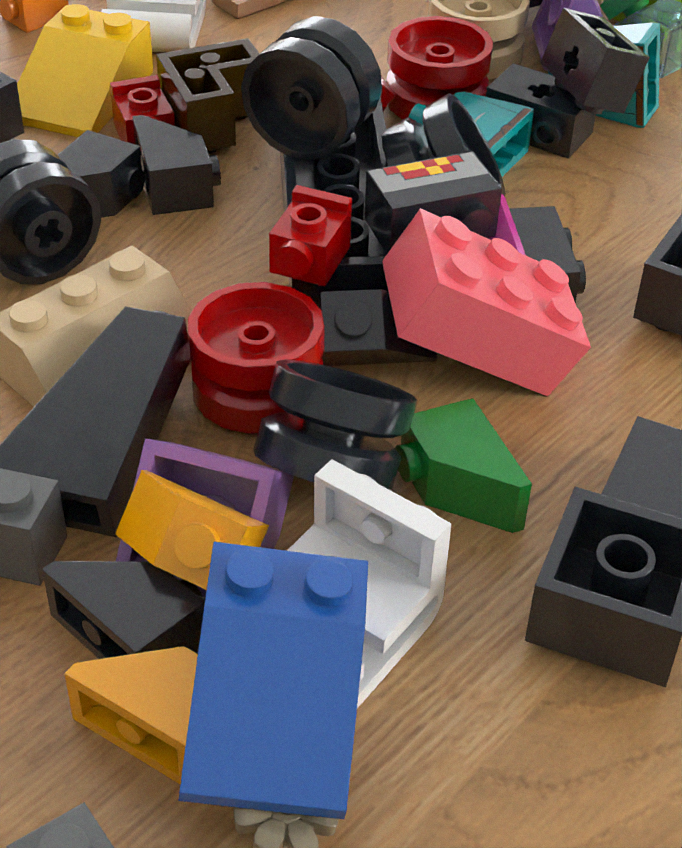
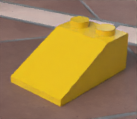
M80 4L63 7L44 25L17 83L23 125L74 137L81 136L87 130L99 133L113 117L110 82L146 77L153 73L150 22L133 19L126 13L108 14L89 10L87 6Z

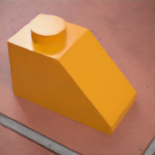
M141 470L115 534L152 565L207 590L213 542L260 547L269 525L150 471Z
M182 646L74 663L64 673L72 718L173 781L181 784L198 654Z

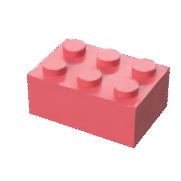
M420 208L382 261L399 338L547 397L591 348L582 323V314L576 307L568 285L569 278L557 264L546 259H542L539 262L523 255L503 239L493 238L490 240L474 233L454 217L443 216L441 218Z

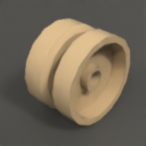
M429 0V17L459 18L474 23L489 33L493 40V52L490 72L487 75L488 79L499 77L511 64L520 65L523 60L525 44L523 29L528 20L529 0Z

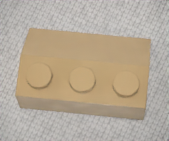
M132 245L0 312V378L35 407L125 306L149 311H163L170 315L185 317L187 333L188 317L191 314V310L170 272Z

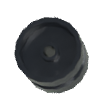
M313 16L294 23L246 67L241 84L243 106L253 128L271 147L291 158L306 161L326 158L340 147L354 130L375 111L382 93L381 70L372 49L355 30L336 19Z
M449 93L426 106L423 111V125L407 117L382 133V148L388 166L473 151L502 187V194L505 197L504 182L490 147L478 125L456 96Z
M12 139L0 143V273L19 284H44L63 277L84 260L96 242L101 225L99 201L91 188L75 172L71 171L66 163L50 148L35 140Z
M287 359L276 361L268 394L271 400L286 412H278L261 418L253 448L255 456L267 465L314 482V475L333 459L359 474L369 476L388 490L393 489L402 457L392 444L383 438H395L409 432L418 400L412 394L398 387L351 371L306 361Z

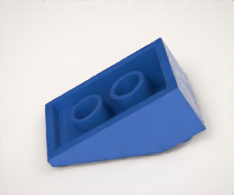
M213 542L178 801L345 819L366 625L368 561Z

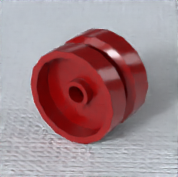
M443 16L418 17L402 22L395 27L388 39L387 63L390 69L386 82L396 95L388 104L389 110L399 118L405 119L409 117L411 110L416 104L420 103L428 106L449 93L454 95L456 92H468L486 97V90L489 86L487 75L490 72L493 52V40L489 33L474 23L459 18Z
M268 282L238 283L215 290L197 302L188 317L193 401L205 418L222 428L248 434L258 433L261 418L278 412H286L278 407L268 394L276 361L287 359L323 365L324 321L322 311L309 296L292 287Z

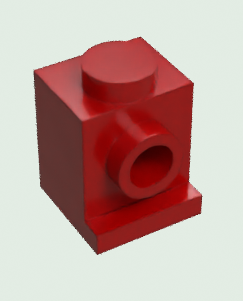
M158 75L110 82L114 126L122 141L135 144L133 116L144 115L175 126L174 112L160 88Z
M296 185L292 190V202L269 232V272L326 286L350 248L352 198Z

